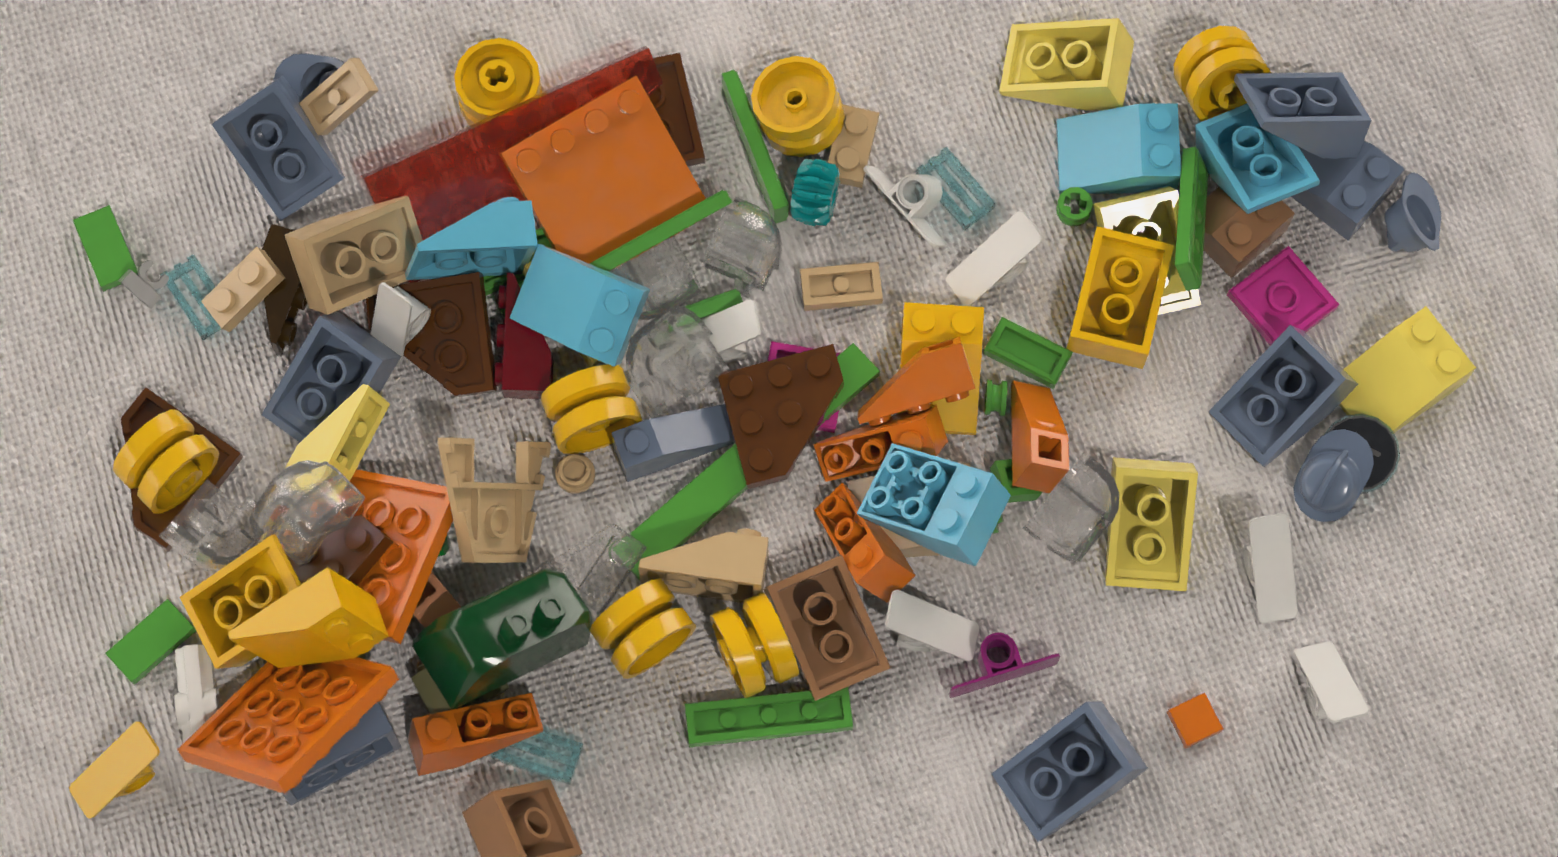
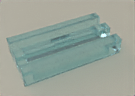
M947 146L940 151L938 156L934 155L931 157L926 165L922 164L916 169V174L931 175V172L935 170L972 213L968 217L942 187L940 203L964 230H967L995 209L996 203ZM944 162L982 205L981 208L943 166Z
M193 254L187 258V262L184 264L179 262L173 266L174 270L169 273L166 270L160 276L166 274L169 277L166 284L167 288L203 341L220 331L221 327L201 302L204 298L188 275L190 271L194 270L209 293L215 288V285ZM179 278L182 279L211 323L210 326L204 328L174 281Z
M546 731L529 738L571 751V757L524 741L508 746L566 765L567 769L565 772L505 753V748L492 753V760L570 785L584 746L583 743Z

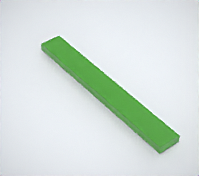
M854 343L837 356L844 380V387L826 411L822 423L880 376V370ZM736 443L613 548L616 556L639 581L638 567L640 559L682 546L748 489Z

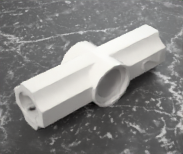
M199 644L186 645L175 650L179 692L175 693V712L178 727L182 730L183 743L222 706L219 690L215 687L214 665L204 645ZM185 762L187 773L214 772Z

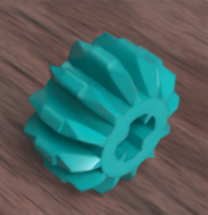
M804 159L794 179L790 203V212L796 221L811 226H826L830 222L834 207L836 206L840 183V172L836 164L827 163L826 160Z

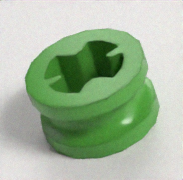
M1070 187L1064 190L1059 196L1056 207L1059 220L1071 227L1084 224L1091 214L1093 207L1092 198L1086 190L1079 187ZM1071 200H1077L1081 208L1078 214L1070 213V207L1064 204L1070 205Z
M987 379L984 415H990L991 412L996 411L999 413V416H1005L1007 381H1002L996 385L992 380Z

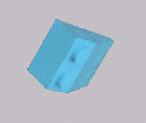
M1178 103L1134 104L1057 119L1059 194L1070 187L1082 188L1089 194H1137L1166 186L1177 190L1181 178Z
M1248 104L1195 124L1196 148L1201 154L1210 177L1247 214L1320 185L1319 178L1300 148L1262 129Z
M516 197L498 199L496 202L484 206L417 244L405 271L406 280L439 279L477 272L482 273L483 276L507 275V273H513L514 275L523 274L524 266L529 263L538 246L532 201H519Z
M538 244L510 319L577 352L615 367L622 363L650 288L545 245Z

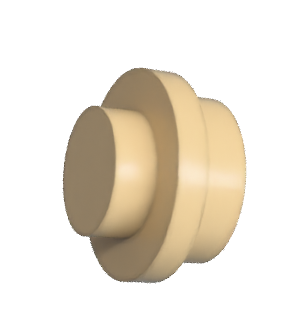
M567 455L556 466V481L559 487L568 493L579 494L585 492L594 483V465L584 455Z

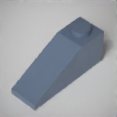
M725 404L650 418L611 432L613 447L627 482L735 444Z

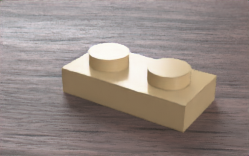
M350 58L299 104L317 135H328L379 90L361 59Z
M843 105L845 119L842 131L831 146L828 163L836 164L838 167L840 184L862 188L866 174L863 168L868 166L880 112Z
M255 247L201 302L221 329L231 332L285 277L264 250Z
M879 262L800 269L804 311L876 305L883 302Z

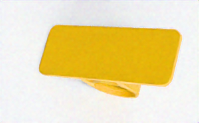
M140 721L134 722L70 784L69 791L87 818H94L115 797L139 790L155 776V772L149 764L158 757L160 750L145 726Z

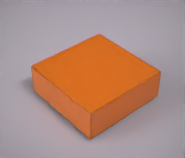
M1205 693L1167 711L1185 749L1222 732L1224 729Z

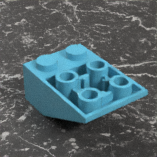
M892 443L857 514L942 556L976 566L1011 494L993 473Z

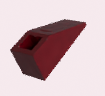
M507 273V285H500L499 309H505V324H498L497 347L503 348V362H496L495 386H502L501 390L504 398L541 399L542 392L553 384L554 359L543 334L510 319L521 288L514 274Z

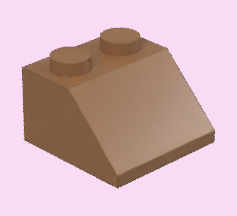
M1218 187L1207 196L1204 252L1232 279L1288 230L1295 213L1281 200L1247 214Z
M551 779L492 791L462 812L481 857H579L583 854Z

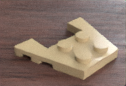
M438 438V448L462 563H526L537 513L531 512L535 491L542 490L545 476L539 473L542 459L550 455L551 443L516 442V483H488L474 481V439Z

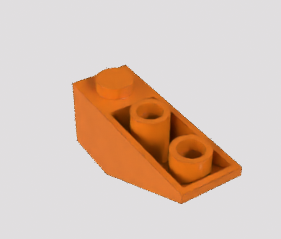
M960 336L921 348L858 410L859 424L869 422V426H877L891 421L892 414L907 410L909 415L916 414L931 408L930 402L945 398L946 402L950 403L968 397V391L975 389V384Z
M1013 380L1011 383L1012 486L1050 493L1069 471L1068 433L1050 388Z
M936 404L920 413L911 415L907 412L893 415L892 420L877 426H869L868 424L819 441L814 444V448L825 482L879 470L892 443L937 456L948 443V439Z
M841 483L814 511L837 551L843 556L855 582L888 603L891 593L894 590H902L916 575L901 550L881 526L857 514L861 505L860 501L845 484Z
M528 693L412 718L408 742L418 776L463 766L543 732V726L533 694Z

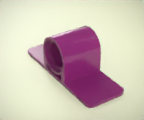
M992 633L983 640L977 658L982 677L951 687L949 697L954 698L1058 664L1060 654H1053L1023 664L1014 640L1004 633ZM998 647L1006 652L1008 659L1003 663H995L988 658L986 652L990 648Z

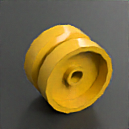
M1217 26L1200 32L1183 46L1173 65L1176 82L1202 122L1247 104L1234 81L1236 74L1271 73L1247 33L1235 26Z
M503 38L488 39L470 47L459 59L454 74L460 111L470 127L482 135L494 138L516 136L530 128L539 117L543 104V95L538 63L528 49L516 41Z
M787 57L779 59L766 67L756 79L751 94L753 111L760 123L765 138L774 149L788 156L805 157L818 154L833 144L842 131L845 114L834 78L823 64L809 57Z
M607 364L579 370L559 379L542 392L540 400L547 418L556 422L552 433L558 449L562 453L579 454L604 448L613 444L611 432L642 422L636 401L626 397L629 394L630 385L621 366L617 365L614 367Z
M168 410L145 423L121 448L113 464L112 470L115 475L129 489L138 488L137 496L154 514L164 513L173 509L194 493L211 474L220 454L217 448L204 435H193L195 428L179 410Z
M661 578L650 580L626 593L600 614L589 630L603 650L615 649L611 662L624 679L633 678L644 673L663 661L683 645L697 627L682 607L670 609L675 596Z
M763 592L743 602L742 612L747 627H745L738 613L730 607L710 615L711 625L717 639V646L721 657L745 698L765 690L766 677L761 663L764 664L770 677L778 683L785 682L799 675L798 665L784 628L771 602Z

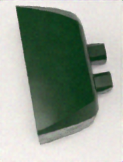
M544 568L438 617L415 637L412 647L449 707L453 710L588 645L592 616L565 573Z

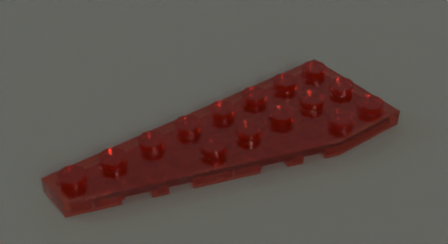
M644 46L363 174L361 178L373 205L402 196H409L422 240H425L484 206L496 202L498 199L516 197L519 201H526L499 154L633 76L637 75L648 97L663 82L649 48ZM408 280L409 283H413V282H418V281H420V280Z

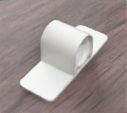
M865 166L863 168L865 173L932 247H945L947 245L924 219L941 200L942 186L938 179L926 174H909L901 178L894 185L878 167ZM920 182L924 187L925 193L922 200L918 202L914 196V188Z
M1018 211L947 275L946 282L964 306H971L994 285H1003L1018 277L1029 265L1025 257L1042 242L1043 237L1026 213Z
M384 282L379 284L370 335L402 356L396 367L402 364L405 345L427 323L431 309L399 286L392 288Z
M751 299L669 333L667 342L672 368L680 370L702 360L715 363H731L747 356L745 342L755 339L761 334L756 302Z
M1278 513L1252 518L1248 524L1250 545L1243 547V560L1247 577L1255 588L1258 620L1261 623H1269L1295 618L1298 614L1289 516L1286 513Z
M894 590L891 593L885 625L889 630L899 633L897 640L899 646L917 652L943 651L964 661H971L973 659L979 632V625L976 622L901 590Z
M1332 642L1318 643L1295 650V657L1306 676L1308 704L1316 721L1328 718L1330 722L1337 723L1369 714V708Z

